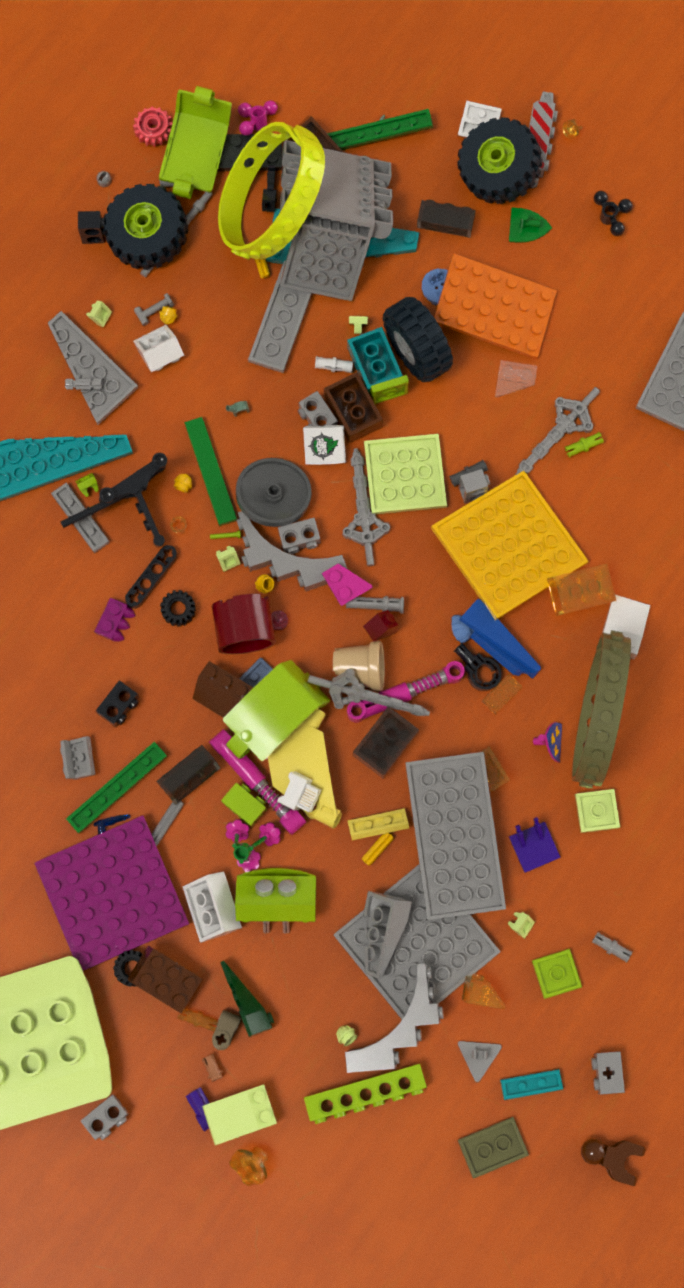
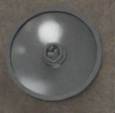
M265 458L257 460L241 472L236 483V500L239 508L249 519L261 525L270 527L289 525L300 519L310 504L312 492L308 477L297 465L284 459Z

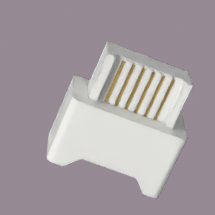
M296 771L290 772L288 776L290 783L284 796L279 797L277 802L292 810H299L301 808L307 812H312L321 789L311 785L312 779Z

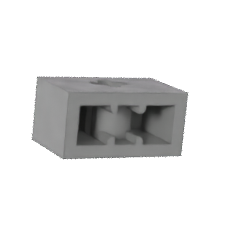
M621 1052L594 1054V1058H591L592 1069L596 1070V1078L593 1079L594 1090L598 1091V1095L625 1093ZM606 1067L608 1071H612L609 1079H607V1076H603V1071H606Z

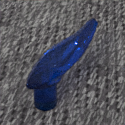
M118 815L98 820L93 825L95 827L98 826L99 835L106 832L105 826H111L117 822L124 821L130 818V815Z

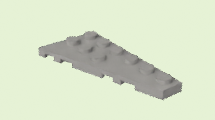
M60 311L48 322V325L75 380H94V378L102 380V389L94 390V388H91V390H81L97 425H99L138 389V385Z

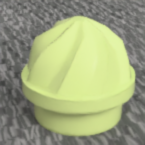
M348 1025L339 1027L336 1033L338 1042L344 1046H349L357 1038L354 1028Z

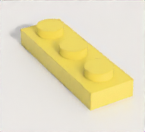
M405 808L348 820L352 840L409 828Z

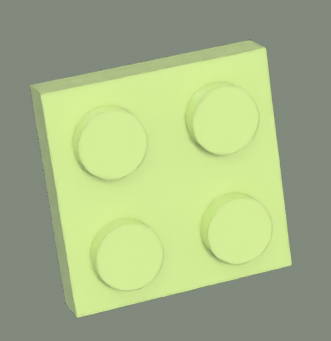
M614 789L575 794L581 833L620 828Z

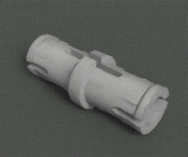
M597 932L592 940V943L605 949L609 955L612 953L626 963L630 958L629 956L632 955V951L619 945L615 939L612 941L600 934V932Z

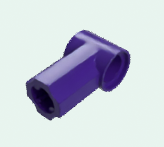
M200 1087L188 1094L186 1098L196 1114L195 1117L205 1132L209 1129L202 1106L210 1102Z

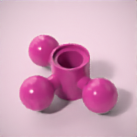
M269 100L265 102L264 106L258 105L251 107L248 103L240 104L238 107L239 115L242 117L250 116L251 120L250 122L244 121L240 124V133L244 136H249L253 133V130L259 131L267 126L266 115H274L277 112L278 106L276 102Z

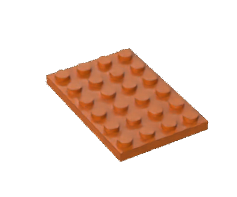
M453 254L434 318L439 326L536 360L557 290Z

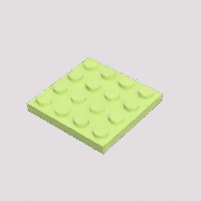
M439 434L364 441L372 514L447 508Z

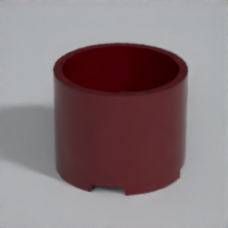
M243 594L233 596L232 599H228L224 603L222 600H219L212 604L219 653L245 654L264 650L275 645L276 640L268 596L261 598V594Z

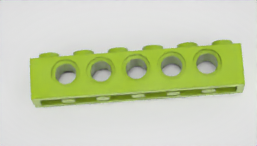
M417 1064L304 1097L310 1122L315 1121V1124L327 1121L326 1117L334 1115V1118L346 1116L345 1111L353 1109L354 1113L366 1110L365 1105L373 1104V1107L385 1104L384 1100L392 1098V1101L404 1099L403 1094L411 1092L412 1096L424 1093L423 1088H427L421 1066ZM402 1077H406L410 1081V1086L407 1089L399 1087L398 1083ZM382 1083L390 1085L391 1091L389 1094L383 1095L380 1093L379 1087ZM365 1088L369 1089L372 1093L371 1098L367 1101L360 1098V1091ZM349 1094L352 1097L351 1105L343 1106L340 1099L342 1095ZM324 1100L332 1102L333 1108L331 1111L325 1112L322 1110L321 1103Z

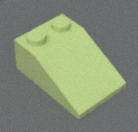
M264 1084L202 1106L214 1145L277 1124Z

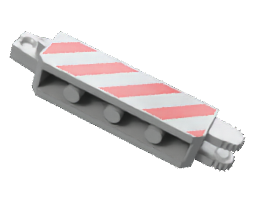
M544 91L540 101L533 103L529 126L542 152L543 162L542 166L539 167L541 171L539 177L542 178L544 171H548L550 160H546L547 154H551L552 144L549 143V139L554 137L555 127H552V122H556L558 111H555L556 103H553V93ZM539 178L535 179L533 189L537 187Z

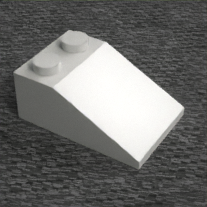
M613 594L602 632L610 634L611 630L623 632L624 637L631 638L630 658L635 659L643 637L650 605Z

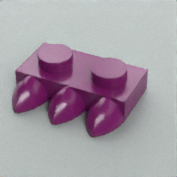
M110 598L94 632L112 641H123L124 636L118 629L126 630L130 628L128 622L123 617L133 618L136 615L127 604Z

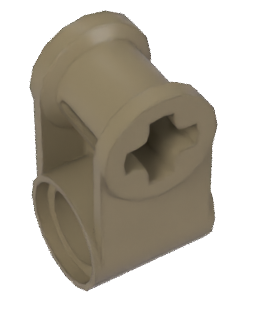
M226 1010L222 1011L212 1036L213 1046L217 1050H225L229 1047L242 1018ZM224 1036L226 1043L218 1045L216 1038Z

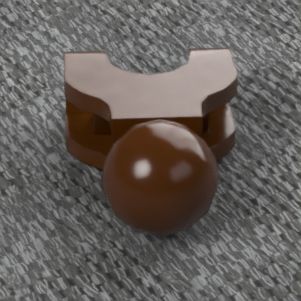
M593 1138L583 1143L581 1155L585 1162L590 1165L599 1164L604 1166L612 1180L636 1186L637 1178L626 1172L624 1162L630 1155L644 1156L646 1151L644 1147L628 1141H619L613 1146L604 1145L602 1141Z

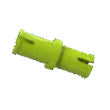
M597 432L585 439L584 437L580 438V441L565 446L566 452L573 449V451L567 453L568 457L570 458L582 451L587 452L589 448L603 444V438L595 441V439L602 436L601 433Z

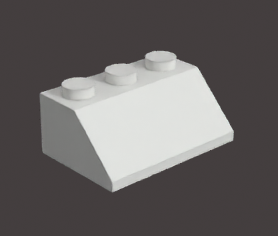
M224 872L206 875L183 886L200 943L242 928L240 921H236L235 904Z

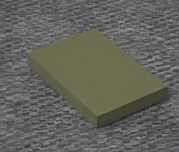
M514 1117L457 1140L473 1179L529 1156Z

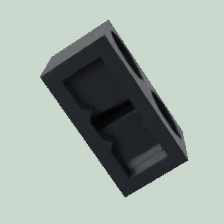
M78 211V231L82 244L104 243L105 234L103 228L105 219L102 218L100 211Z
M119 680L96 709V712L107 722L117 727L118 724L122 725L127 719L126 714L129 710L135 709L138 705L139 695ZM124 693L130 695L129 700L126 702L120 701V697ZM111 709L118 710V714L115 717L108 716Z

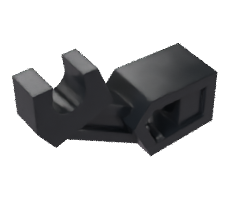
M268 165L267 189L263 190L262 211L275 212L277 191L274 190L275 165Z

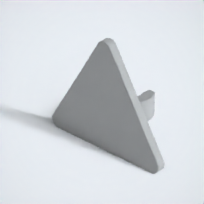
M458 1042L460 1051L475 1082H479L502 1046L499 1044Z

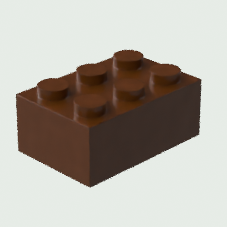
M358 372L324 388V397L339 425H344V434L349 443L383 427V418Z
M148 945L127 980L182 1014L201 983L202 978Z

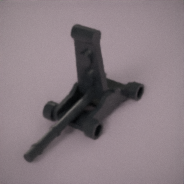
M156 453L152 458V462L114 487L102 488L99 493V503L60 521L62 527L74 525V523L90 515L92 516L94 513L110 507L123 499L133 497L138 502L135 504L138 513H142L145 518L143 524L146 531H151L154 538L153 545L158 548L162 547L165 539L157 530L142 492L147 490L149 481L155 475L165 470L167 464L166 455Z

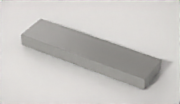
M67 483L51 493L67 517L85 510V507ZM91 515L74 523L75 528L94 554L110 543Z

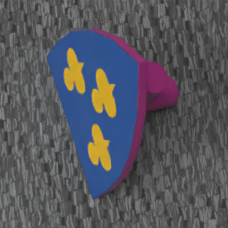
M557 722L551 723L545 735L540 734L533 739L534 745H547L551 758L560 763L562 724Z

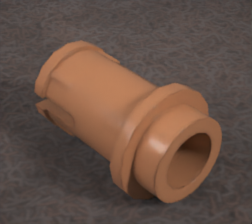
M214 1054L202 1059L209 1074L208 1079H211L213 1082L223 1077V1071L219 1069Z

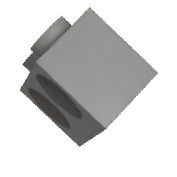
M318 391L298 402V413L303 420L306 418L309 423L308 426H319L317 422L320 420H324L326 422L325 425H338L337 419ZM313 405L316 409L309 411L307 407Z
M482 469L460 476L458 487L464 504L474 501L489 490V477L483 473Z
M315 518L278 527L279 537L285 553L295 554L299 552V549H313L318 547V544H321ZM306 532H312L314 536L312 538H306L304 537V534ZM289 536L296 539L293 543H287L285 540Z
M111 1095L84 1117L81 1122L95 1140L99 1138L104 1140L112 1133L110 1131L111 1128L115 1125L120 1127L128 1120L126 1116L129 1113L115 1095ZM113 1106L119 1109L117 1118H112L109 1115V1110ZM97 1119L103 1122V1129L101 1131H96L93 1128V1123Z

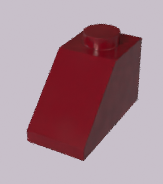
M389 610L377 613L363 627L371 639L377 641L397 633L399 625Z

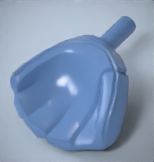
M453 615L451 617L452 633L457 641L465 643L470 639L474 630L459 620L462 615Z

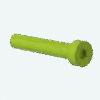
M240 530L233 533L210 534V539L241 538Z

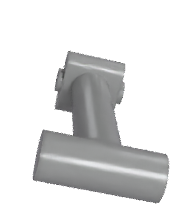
M168 293L164 294L165 299L142 311L140 306L134 309L143 326L149 323L147 317L161 310L163 306H174Z

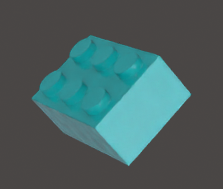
M382 327L347 340V349L369 395L371 394L372 385L403 376Z

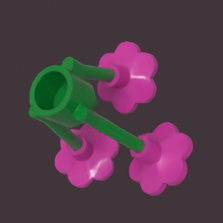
M236 819L234 822H229L226 825L227 831L225 835L234 842L232 847L234 848L233 854L237 859V865L243 867L245 872L259 868L261 855L255 852L254 848L264 841L267 846L280 842L279 836L281 831L271 822L260 826V839L252 845L247 843L239 844L241 840L248 838V824L243 823L240 819Z

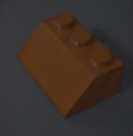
M209 661L198 676L193 700L224 718L254 687Z

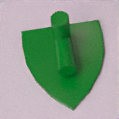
M511 208L509 242L525 243L543 237L552 229L547 220L538 213L523 208Z

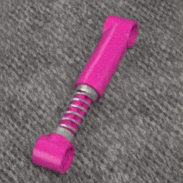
M452 661L442 670L437 671L436 674L433 673L431 676L428 675L426 678L423 677L421 680L413 681V683H401L381 691L379 694L408 702L412 700L413 696H417V693L422 694V691L427 692V689L432 690V687L436 688L437 685L441 686V684L460 682L464 675V666L460 662ZM455 668L460 674L452 676L449 671ZM360 700L359 703L351 702L348 705L347 717L350 721L359 723L365 718L390 708ZM357 707L361 709L362 713L359 716H354L351 710Z
M224 729L221 730L209 741L210 745L226 760L252 791L255 790L259 792L258 795H262V799L266 800L265 803H269V807L273 808L272 811H276L282 826L293 835L306 823L305 819L297 810H292L277 802L279 794L276 795L275 790L271 789L272 786L269 787L267 785L268 782L265 775L246 755L238 759L231 752L226 744L232 737Z

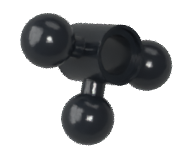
M597 191L593 199L597 205L602 206L600 213L601 222L611 225L610 232L614 236L622 235L625 227L622 222L616 220L619 212L629 213L633 208L632 202L629 199H622L617 206L613 202H607L608 195L605 191ZM609 211L613 215H607L605 212Z

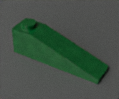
M225 961L220 962L232 990L237 1007H239V1013L248 1036L251 1038L273 1029L271 1024L275 1022L271 1012L266 1013L263 1006Z

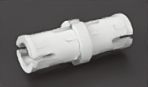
M316 356L315 368L331 370V372L343 371L352 373L353 361L339 360L336 357L331 359Z

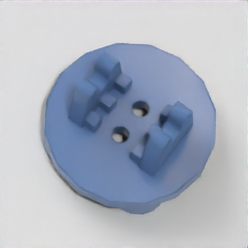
M431 270L422 280L421 290L423 295L433 305L438 304L443 287L441 284H444L448 270Z

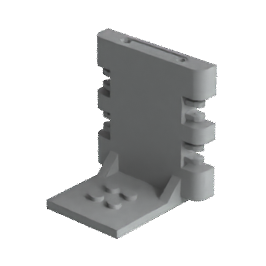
M288 140L284 141L282 148L283 170L281 174L280 211L293 188L301 161V147L295 142ZM323 148L325 169L322 183L306 220L291 240L280 280V287L352 301L371 237L387 238L393 227V211L387 210L392 200V189L387 188L392 177L391 163L371 159L367 156H358Z

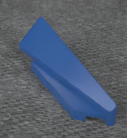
M477 599L459 619L474 630L470 638L513 675L520 676L524 673L533 679L540 671L541 666L499 619L495 621L481 599Z

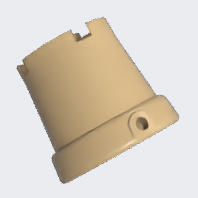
M373 641L369 645L335 648L333 652V671H335V675H340L347 669H353L355 677L359 680V683L364 684L365 688L381 692L384 689L385 680L382 642ZM349 682L346 686H352L353 684Z

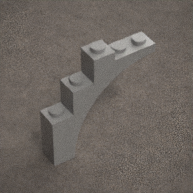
M242 511L238 512L239 519L236 521L239 530H243L245 536L242 538L247 548L243 550L244 556L241 558L244 567H249L250 572L269 566L272 577L276 576L278 582L300 575L297 576L300 587L304 586L305 591L327 585L321 573L334 565L340 564L347 569L342 555L323 559H309L281 551L258 533L250 519Z
M427 963L417 964L415 994L407 1013L399 1025L380 1041L364 1048L345 1052L347 1073L395 1069L397 1064H400L399 1051H395V1048L418 1046L419 1041H422L421 1029H417V1026L440 1024V1019H444L443 1007H439V1002L431 1003V999H434L433 987H429V979H432L431 967H427Z

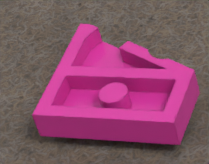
M336 564L321 573L340 606L373 588L371 584L340 564Z

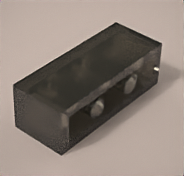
M422 200L417 228L471 238L476 210H472L470 207H456L450 203L440 204L433 200Z
M200 745L156 782L176 805L221 767L204 746Z

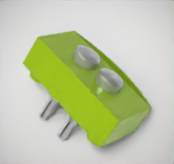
M286 868L259 869L237 875L235 897L236 921H262L264 933H266V923L267 933H269L270 921H282L283 933L285 934L286 927L287 933L290 932V921L315 922L316 876L307 872Z

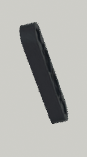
M163 546L127 592L125 600L130 608H139L176 561L177 552L173 546ZM165 551H166V552L172 551V556H173V557H172V558H171V557H167V558H166L165 563H166L167 565L165 566L164 563L162 562V561L164 560V558L166 557L164 552H165ZM154 565H161L162 572L154 574L152 567ZM143 580L151 582V586L148 589L141 588L140 584ZM136 588H138L140 592L144 593V595L142 596V594L140 593L137 596L138 602L134 601L133 603H131L130 597H135L138 594V591L136 590Z

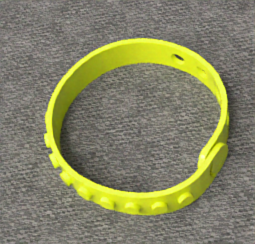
M284 122L270 123L260 129L248 141L233 164L222 191L218 211L220 235L224 243L232 249V253L247 260L250 258L265 259L282 250L293 239L306 220L319 192L325 169V155L322 145L317 137L306 128L299 125L292 127ZM292 137L295 143L301 147V161L290 195L272 225L258 239L245 245L242 237L241 220L250 186L270 153L283 141ZM262 141L268 143L265 147L257 146V144ZM248 158H253V165L250 167H245V160Z

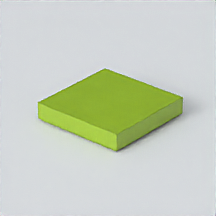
M407 375L372 385L370 396L374 404L406 395L409 384Z
M570 949L532 960L544 999L582 988Z

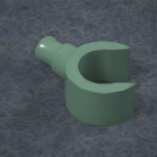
M240 401L226 406V410L233 412L235 417H237L238 412H250L247 401Z

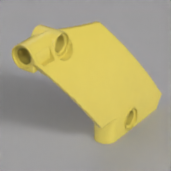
M317 709L268 756L272 785L283 795L290 783L288 777L290 772L296 771L312 779L311 785L321 789L315 804L317 807L312 812L303 811L308 818L316 819L334 829L339 824L342 813L336 809L324 733L318 730L326 714Z

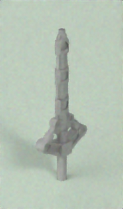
M595 387L581 402L558 397L555 400L557 414L555 423L557 425L550 430L541 443L536 445L532 450V454L526 460H522L515 475L522 471H525L526 474L533 469V465L539 459H542L565 433L571 434L575 431L590 433L592 431L593 424L587 406L600 393L598 388ZM563 409L571 411V413L565 415L563 414ZM577 417L582 425L576 426L574 421Z
M355 448L350 460L351 466L354 467L355 476L353 477L354 489H356L358 513L354 515L352 523L350 522L348 527L343 529V537L365 546L367 566L370 567L374 566L372 545L390 532V525L378 519L375 513L372 514L370 512L369 498L366 491L367 481L362 467L364 465V458L360 455L358 448ZM375 523V525H377L378 528H376L373 531H370V525H373ZM356 525L361 526L363 532L355 531Z
M347 669L337 677H333L332 681L309 675L308 683L329 688L334 707L337 709H342L344 705L350 704V702L359 703L361 699L392 709L407 711L416 716H429L430 711H427L423 706L412 705L400 699L365 690L364 684L359 683V680L355 677L353 669ZM349 682L353 684L352 686H346ZM342 693H346L348 697H343Z

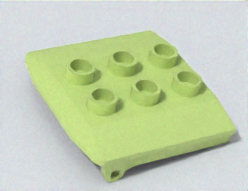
M68 956L0 977V1130L101 1100L111 1095L110 1058L92 990L79 961L75 957Z

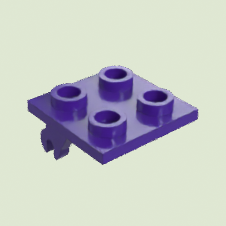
M537 817L533 818V827L521 831L520 825H516V834L509 836L524 873L561 858L546 823L542 822L539 824Z

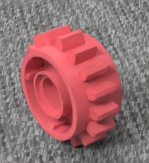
M152 106L149 109L144 108V111L141 113L138 112V118H134L135 124L133 128L135 136L139 137L141 143L144 141L146 146L153 145L155 147L158 144L163 145L165 140L168 141L173 123L171 116L167 115L166 110L163 112L160 107L156 109Z

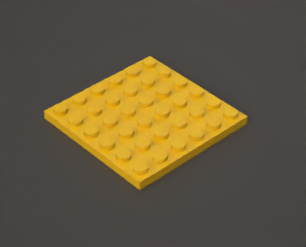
M525 471L520 472L431 526L434 534L478 597L486 605L495 621L589 562Z

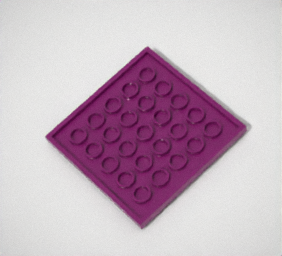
M143 815L34 862L73 957L79 961L83 971L124 953V951H130L189 925L184 909Z

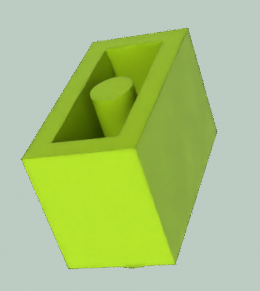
M235 783L221 802L252 828L267 811L264 806L266 803L260 797L254 798L249 794L251 790L243 783L241 786Z

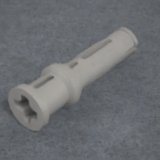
M356 597L346 603V608L382 610V612L389 610L403 614L404 597Z

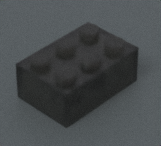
M388 706L355 748L353 756L384 779L419 734V729Z

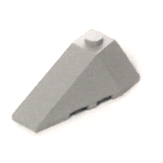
M368 891L364 908V917H367V929L364 930L365 936L368 939V947L365 948L366 974L382 979L408 922L411 901L397 896Z

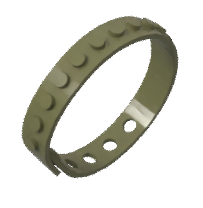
M611 630L610 634L601 633L591 665L580 713L572 764V781L580 782L579 786L593 788V785L601 787L612 758L624 704L631 655V638L624 637L623 632ZM595 694V699H594V704H593V703L591 702V698H592V696ZM589 718H591V719H590V724H589V727H588V726H587V720H588Z

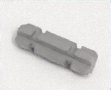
M94 378V380L66 379L65 388L67 390H73V388H76V390H91V388L100 390L102 389V380L100 378Z

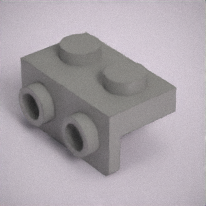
M85 736L70 741H60V752L64 765L63 772L66 779L78 780L96 775L90 737Z

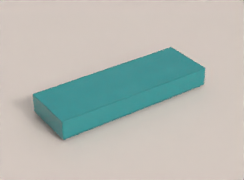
M559 1069L500 1080L504 1100L563 1090Z

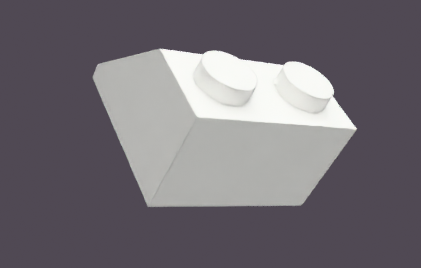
M167 325L133 341L151 372L159 371L166 364L174 363L184 356L176 336Z

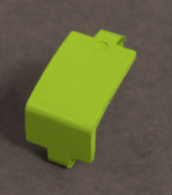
M196 86L194 93L178 90L175 116L159 173V180L174 183L172 191L174 195L191 199L194 189L209 193L213 190L230 124L232 108L231 102L214 98L215 92L213 90Z
M292 660L278 664L223 718V722L235 733L226 746L238 759L243 758L251 750L261 761H264L311 714L331 701L320 690L321 686L308 683L310 674L308 672L304 673Z

